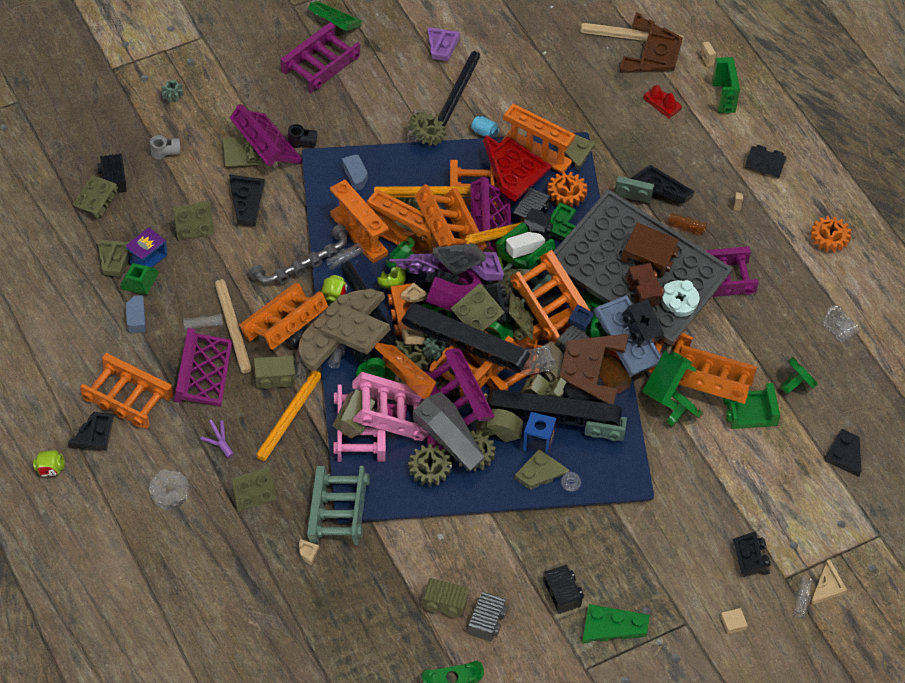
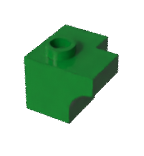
M132 263L120 286L125 291L148 295L159 272L156 268Z

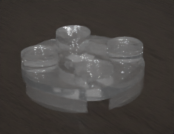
M166 469L159 471L149 484L150 497L154 504L164 509H172L173 506L184 504L190 493L187 477L176 471H168ZM172 487L174 491L170 490L167 493L165 488Z

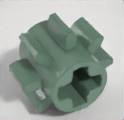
M176 80L166 81L165 86H161L163 99L166 98L169 102L179 101L180 96H183L182 84H178Z
M430 337L423 341L425 347L422 351L427 358H433L436 361L441 357L446 344Z

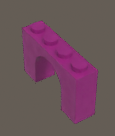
M438 263V267L443 269L442 271L453 274L443 263ZM471 268L456 275L460 277V282L467 285H457L435 277L429 289L426 302L452 311L451 308L479 283L483 286L485 281Z

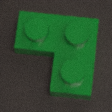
M562 203L558 204L551 215L553 229L550 235L563 241L576 227L570 223L576 214V209Z

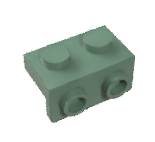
M618 176L615 194L620 197L650 203L654 184Z
M621 417L620 426L587 421L585 435L593 438H606L612 441H624L627 417Z

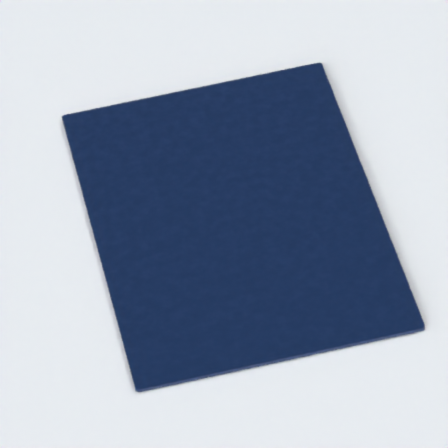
M587 132L574 133L578 136L590 140L589 134ZM534 135L533 141L542 145L543 139ZM493 137L492 139L500 143L504 137ZM484 138L444 140L436 146L433 143L429 146L428 142H425V144L422 142L303 149L302 161L311 253H317L324 250L326 245H334L339 242L331 233L332 229L338 224L330 216V211L339 206V200L330 191V187L343 180H346L352 186L342 167V158L359 155L368 173V181L363 189L356 192L367 203V200L374 193V187L423 186L424 184L428 186H450V160H458V167H461V169L490 170V160L483 143ZM549 143V149L558 153V149ZM592 152L580 170H577L572 162L565 171L566 175H569L570 172H572V176L578 174L579 179L584 178V184H587V196L584 202L580 201L579 206L575 204L572 206V208L576 209V214L570 223L575 226L600 199ZM551 168L531 188L548 195L547 189L551 177L555 178L556 174L562 176V173ZM481 177L458 178V182L470 184ZM526 193L516 202L510 199L511 225L516 224L513 223V212ZM499 196L500 200L504 205V198ZM550 200L551 208L547 213L548 215H552L558 206L556 205V200ZM466 205L469 212L471 213V206ZM500 211L499 213H500L501 217H502L503 220H504V216H503L502 212ZM444 217L446 222L448 223V220L450 218ZM347 235V243L342 249L338 250L339 255L335 259L331 260L326 256L321 259L322 264L319 267H312L315 294L321 292L324 280L331 275H337L344 279L347 284L346 294L354 292L355 290L341 266L342 263L350 261L367 290L374 289L384 293L385 299L378 307L394 332L396 322L391 319V309L393 307L392 305L389 306L387 294H390L391 290L380 287L377 277H380L383 271L386 274L390 273L391 269L385 265V261L390 260L391 252L398 245L379 236V241L388 250V256L372 264ZM552 237V239L555 242V248L557 249V247L563 241ZM501 259L504 269L508 262ZM544 270L535 277L544 279L550 273L548 270ZM405 271L406 278L404 284L415 283L420 287L426 282L427 273L420 271V274H411ZM529 281L526 282L531 290L535 287ZM514 290L510 291L515 295V297H519L521 300L523 299V297L516 293ZM423 301L416 302V304L421 306L425 304ZM540 340L538 341L537 345L544 346L547 343H549V341ZM341 344L321 364L331 476H359L360 466H364L366 474L370 476L369 486H366L362 522L639 502L654 499L633 376H629L622 361L604 354L599 376H601L604 386L617 388L614 404L622 408L621 417H627L624 441H612L600 437L593 438L585 435L586 427L556 423L555 436L549 456L569 469V475L563 477V475L554 478L553 482L541 484L539 487L531 490L516 481L514 477L539 449L545 453L547 439L531 436L526 452L523 451L527 419H522L524 423L520 439L504 442L496 434L489 436V441H494L493 446L496 448L494 461H491L490 466L484 465V470L478 467L476 472L473 470L471 472L469 470L466 471V467H459V461L455 462L454 457L448 452L446 455H450L449 462H452L450 476L446 475L445 482L440 479L438 486L435 482H432L431 487H429L428 482H425L422 486L420 479L415 482V475H410V468H408V462H411L410 455H414V450L420 451L421 445L428 448L427 437L420 441L385 431V462H377V454H373V452H342V462H338V454H334V442H338V429L332 426L338 415V404H334V392H338V385H342V394H350L355 390L352 388V381L356 378V372L360 365L350 354L348 346ZM525 348L530 354L533 353L534 349ZM379 353L372 358L382 359L383 355ZM504 369L499 372L498 376L501 380H505L516 374V372ZM528 375L509 386L508 391L521 392L526 380L530 376ZM484 384L481 391L483 394L486 393L488 395L490 389ZM458 394L456 399L453 398V395H450L448 399L454 403L460 398V395ZM387 399V404H397L396 401ZM468 402L460 407L458 411L464 419L473 412V409ZM404 403V405H407L406 421L414 423V407ZM374 404L372 409H377V404ZM478 419L467 426L469 431L474 430L475 434ZM537 422L534 425L538 430L546 428L543 422ZM342 435V444H373V442H377V437H373V435H356L352 439L347 435ZM429 460V464H428L429 470H431V466H432L430 460ZM332 484L333 493L357 492V484ZM334 501L335 510H354L355 501ZM335 518L338 524L353 523V518Z

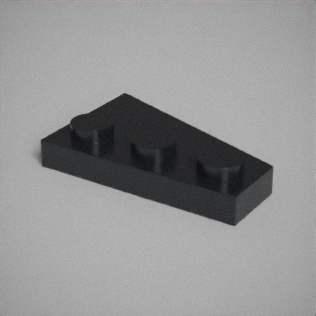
M652 165L647 166L631 177L634 180L654 184V193L683 204L691 199L695 192Z
M229 175L237 224L256 226L265 187V179Z

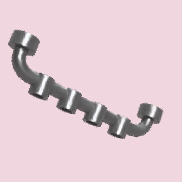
M343 224L336 225L331 233L336 240H339L338 243L334 245L328 244L324 247V250L317 253L312 252L301 261L295 260L291 266L285 269L279 268L271 276H265L266 272L261 265L253 266L249 270V275L252 280L264 284L276 281L280 284H285L289 280L288 275L295 273L297 276H301L305 273L306 266L311 264L312 267L317 268L322 264L321 259L326 256L331 260L335 259L339 255L338 250L342 249L347 243L346 236L348 230Z

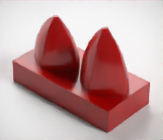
M654 85L651 90L644 94V100L668 119L681 111L682 105L675 100L673 93H665L659 85Z

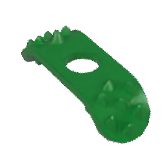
M473 661L468 664L441 669H426L422 672L423 683H450L447 681L446 675L449 672H455L458 675V680L454 683H477L484 676V667L481 662Z

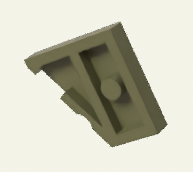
M576 135L573 143L565 151V157L571 159L575 164V168L580 170L594 149L595 142Z
M97 240L104 275L122 277L131 254L126 249L128 242Z
M539 449L515 474L514 479L531 490L539 487L541 484L553 482V479L559 476H568L569 469Z

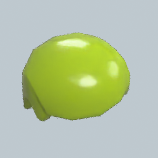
M394 266L389 274L383 271L381 276L377 277L378 284L387 290H391V286L403 285L406 278L405 269Z

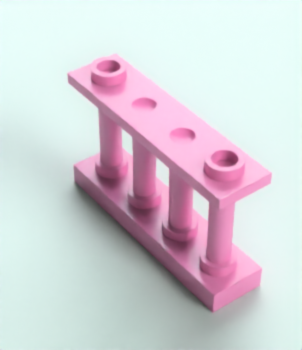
M361 372L352 381V388L362 392V409L353 417V422L413 438L414 440L423 441L429 435L415 421L414 423L405 421L404 403L413 406L415 409L425 400L408 385ZM370 394L379 396L380 413L370 411ZM387 399L396 401L397 418L388 416Z
M338 385V392H334V404H338V413L342 407V402L345 401L348 395L342 394V385ZM370 394V398L377 404V409H373L374 412L380 413L379 396ZM374 427L365 428L361 435L377 437V442H373V444H342V435L345 434L338 430V442H334V454H338V462H342V452H373V454H377V462H385V430Z

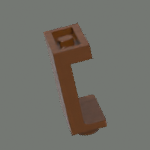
M637 222L620 261L628 263L631 257L645 264L651 263L652 267L661 270L659 276L663 277L665 271L669 272L673 262L670 261L671 258H676L679 247L676 246L679 239Z

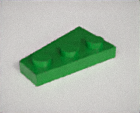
M314 1L309 4L308 9L313 14L323 17L345 31L361 26V19L322 2Z
M589 604L582 644L594 640L603 642L613 638L631 639L646 637L650 615Z

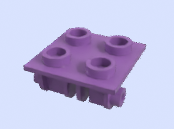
M411 254L407 259L389 260L397 264V267L409 269V272L414 274H420V271L434 273V271L443 270L438 267L440 261L433 254Z

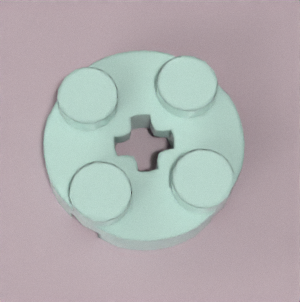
M688 280L672 281L664 286V296L661 299V304L666 311L669 312L670 310L675 316L679 317L691 315L695 311L700 297L692 282ZM681 296L684 299L683 301H680V299H676V297Z

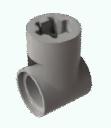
M160 135L152 137L150 141L151 156L160 160L165 158L166 155H180L179 138L166 139Z

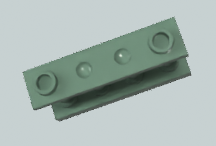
M317 466L307 532L311 543L319 545L320 537H323V535H351L354 545H359V539L363 537V526L361 523L366 486H369L370 476L366 474L364 466H360L359 476H330V474H327L325 466ZM330 484H357V492L328 493L327 486H330ZM328 501H355L354 510H325L324 508L325 503ZM326 518H353L352 527H323L322 520Z

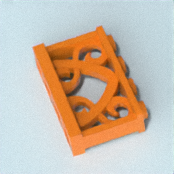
M378 189L367 200L370 208L389 228L388 231L379 236L397 245L403 241L407 242L406 238L411 237L415 241L411 248L415 254H432L433 248L439 247L422 211ZM395 221H398V222H400V223L406 225V226L409 227L413 232H410V231H408V230H406V229H404V228L398 226Z

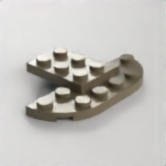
M368 289L339 296L301 336L299 352L303 363L315 372L341 344L368 354L375 347L376 343L391 330L389 324L369 316L385 299L384 293Z

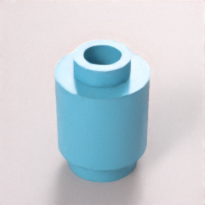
M476 116L471 125L474 132L483 137L488 135L493 138L499 132L498 124L483 116Z

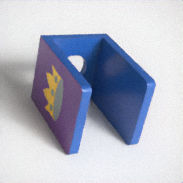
M149 227L126 245V249L133 254L128 259L131 265L134 263L153 268L167 256L166 240Z
M531 412L524 431L523 451L526 452L530 437L535 436L547 439L545 454L549 456L555 436L556 418ZM537 422H543L546 428L538 430L534 425Z

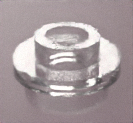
M568 472L562 477L561 485L567 491H576L581 486V479L578 474Z

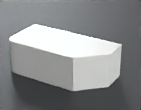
M532 232L520 234L506 240V251L512 258L520 257L538 249L545 243V238L541 234Z

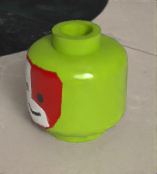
M331 275L326 278L321 289L326 302L332 304L339 296L345 295L347 284L342 277L337 275Z
M57 450L41 451L37 454V458L33 460L34 470L38 471L42 477L59 475L65 466L64 457Z

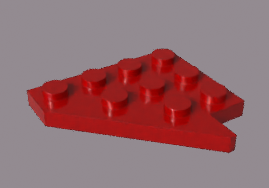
M488 135L483 140L500 192L515 202L530 187L543 178L552 167V165L509 136L500 143Z

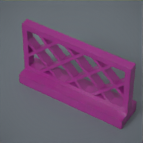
M238 104L230 116V120L267 165L273 166L275 161L301 164L302 158L265 113L248 111L244 105Z
M484 176L470 183L471 216L479 232L490 230V225L493 229L511 225L510 199L500 192L499 188L489 184V179ZM499 196L504 198V205L500 200ZM493 200L496 202L497 206L499 207L498 210H497V208L495 207L494 203L492 202ZM500 211L502 212V214H503V216H504V220H503V218L501 217V215H500V213H499ZM494 216L500 224L499 226H497L496 222L494 221ZM497 240L485 241L487 247L484 250L497 253Z
M193 328L187 329L174 402L181 403L183 399L221 407L232 340L195 333ZM197 340L205 341L208 346L201 349L197 344ZM219 344L227 345V349L220 353L215 346ZM212 349L216 355L209 359L204 352ZM201 355L205 362L198 365L194 358ZM220 358L224 365L217 368L213 361ZM209 364L214 371L206 374L202 368ZM198 370L203 377L195 381L191 374ZM217 374L221 381L214 384L210 377ZM206 380L211 387L203 390L199 384ZM194 386L200 392L197 395L187 394L188 390ZM214 390L219 397L218 399H212L207 393Z

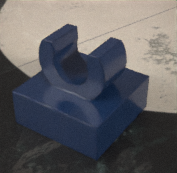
M577 304L568 323L585 331L594 313Z

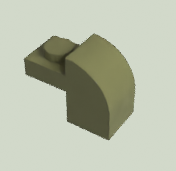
M536 374L526 380L521 392L561 397L564 393L563 388L566 381L560 377L549 383L540 374Z
M491 409L495 416L490 421L478 420L477 435L480 431L483 437L496 434L504 442L521 438L524 422L510 411Z

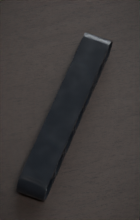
M415 303L410 305L402 318V323L410 329L516 373H520L530 357V353L520 346Z
M492 389L487 395V402L491 409L510 411L520 419L528 420L530 413L534 412L554 417L558 424L586 427L587 421L620 426L622 408L615 404Z

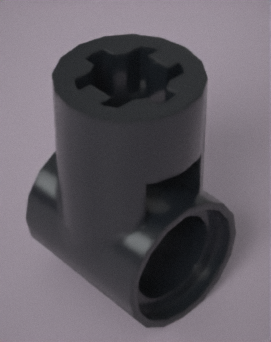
M293 124L288 128V142L293 148H299L302 145L316 147L318 131L304 129L299 124Z

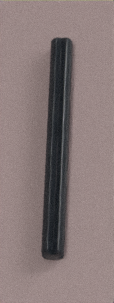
M471 52L438 117V121H442V126L444 127L480 59L479 52Z
M346 261L342 263V270L354 290H367L351 262ZM377 306L370 313V316L388 324ZM390 327L391 330L387 334L392 345L395 346V341L399 340Z

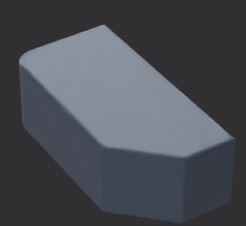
M359 155L342 158V167L354 190L363 189L368 181V173Z
M143 295L134 296L126 303L129 333L146 332Z

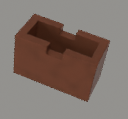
M651 263L629 267L626 280L630 290H634L636 293L633 295L636 304L648 300L651 306L660 305L661 299L664 296V290L658 283L657 273L653 270Z

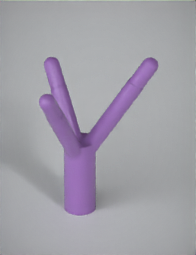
M209 420L219 441L203 436L200 439L219 446L228 459L233 457L234 453L225 441L224 421H220L219 433L213 420Z

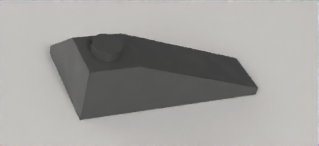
M439 392L427 397L413 410V420L470 472L484 459L481 450L455 404L444 394Z

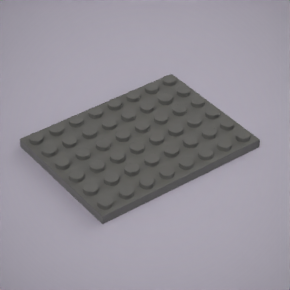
M608 189L557 247L554 254L571 281L605 303L627 295L632 305H634L636 302L633 295L636 293L634 290H630L626 275L629 267L645 263L631 257L628 263L620 260L636 223L638 222L679 239L676 246L679 247L676 258L672 257L670 260L673 262L670 271H665L664 276L661 277L659 276L661 270L652 267L656 271L658 283L663 289L667 283L672 281L688 280L692 282L693 287L699 293L700 300L698 306L688 316H675L670 310L669 312L666 311L661 302L660 305L651 306L664 332L660 339L673 346L731 274L733 268ZM681 296L676 297V299H680V301H683L684 299Z

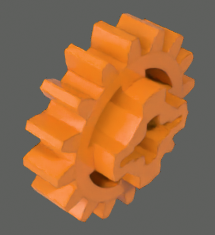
M562 172V176L556 174L555 178L551 177L550 183H548V195L551 196V201L556 200V205L562 203L569 205L571 208L573 204L579 206L580 201L584 202L587 196V184H584V178L579 179L578 174L572 176V172L569 175Z
M826 216V220L820 217L819 222L815 221L811 229V239H814L813 244H819V249L826 248V252L832 249L833 253H835L837 248L842 251L843 246L847 247L851 239V229H848V223L842 224L843 219L837 221L836 216L833 219Z

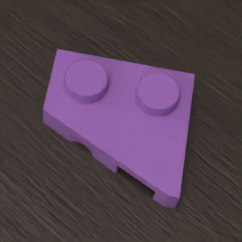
M428 27L432 59L449 61L460 39V32Z
M483 252L486 255V260L471 267V269L483 280L503 281L504 273L497 253Z

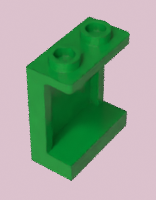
M734 57L716 58L712 86H723L718 113H736L740 86Z
M520 223L496 242L498 257L520 269H533L541 264L540 256L550 250L553 252L556 250L555 242L553 239H549L534 252L512 258L506 251V240L528 232L527 225Z
M664 351L642 392L659 403L676 410L679 403L671 399L686 369L694 372L697 369L691 366L692 361L674 351L672 354Z
M767 383L764 390L748 391L745 404L723 398L724 406L727 405L728 409L726 411L727 422H730L731 429L778 426L780 411L774 383Z

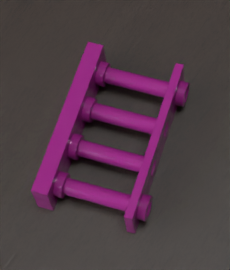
M329 22L280 59L281 71L287 74L291 70H295L308 80V92L312 93L360 57V43L357 42L352 47H349L335 36V25ZM332 42L342 49L344 53L338 57L324 47V45ZM319 51L332 62L325 66L314 58L312 54ZM303 61H308L320 71L312 75L299 64Z
M750 246L705 250L727 265H739L742 277L741 281H731L729 275L712 297L756 293L759 281L758 279L750 280L746 266L751 255Z
M461 349L447 350L444 352L447 362L430 374L429 371L424 372L435 380L452 368L456 375L455 379L439 390L435 385L430 396L439 392L446 395L461 385L464 396L454 402L456 408L459 409L467 402L473 408V412L463 419L465 424L468 426L476 419L479 421H490L495 416Z

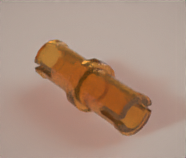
M673 212L668 220L669 224L683 227L686 231L689 229L701 234L705 233L707 227L706 222L694 220L691 216L685 217Z

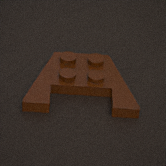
M636 13L632 29L649 33L641 60L623 56L619 72L675 70L683 37L665 27L657 26L654 21L647 20L641 14Z
M629 334L567 341L559 378L561 377L567 384L592 395L597 400L614 404L617 388L597 384L605 350L625 353Z

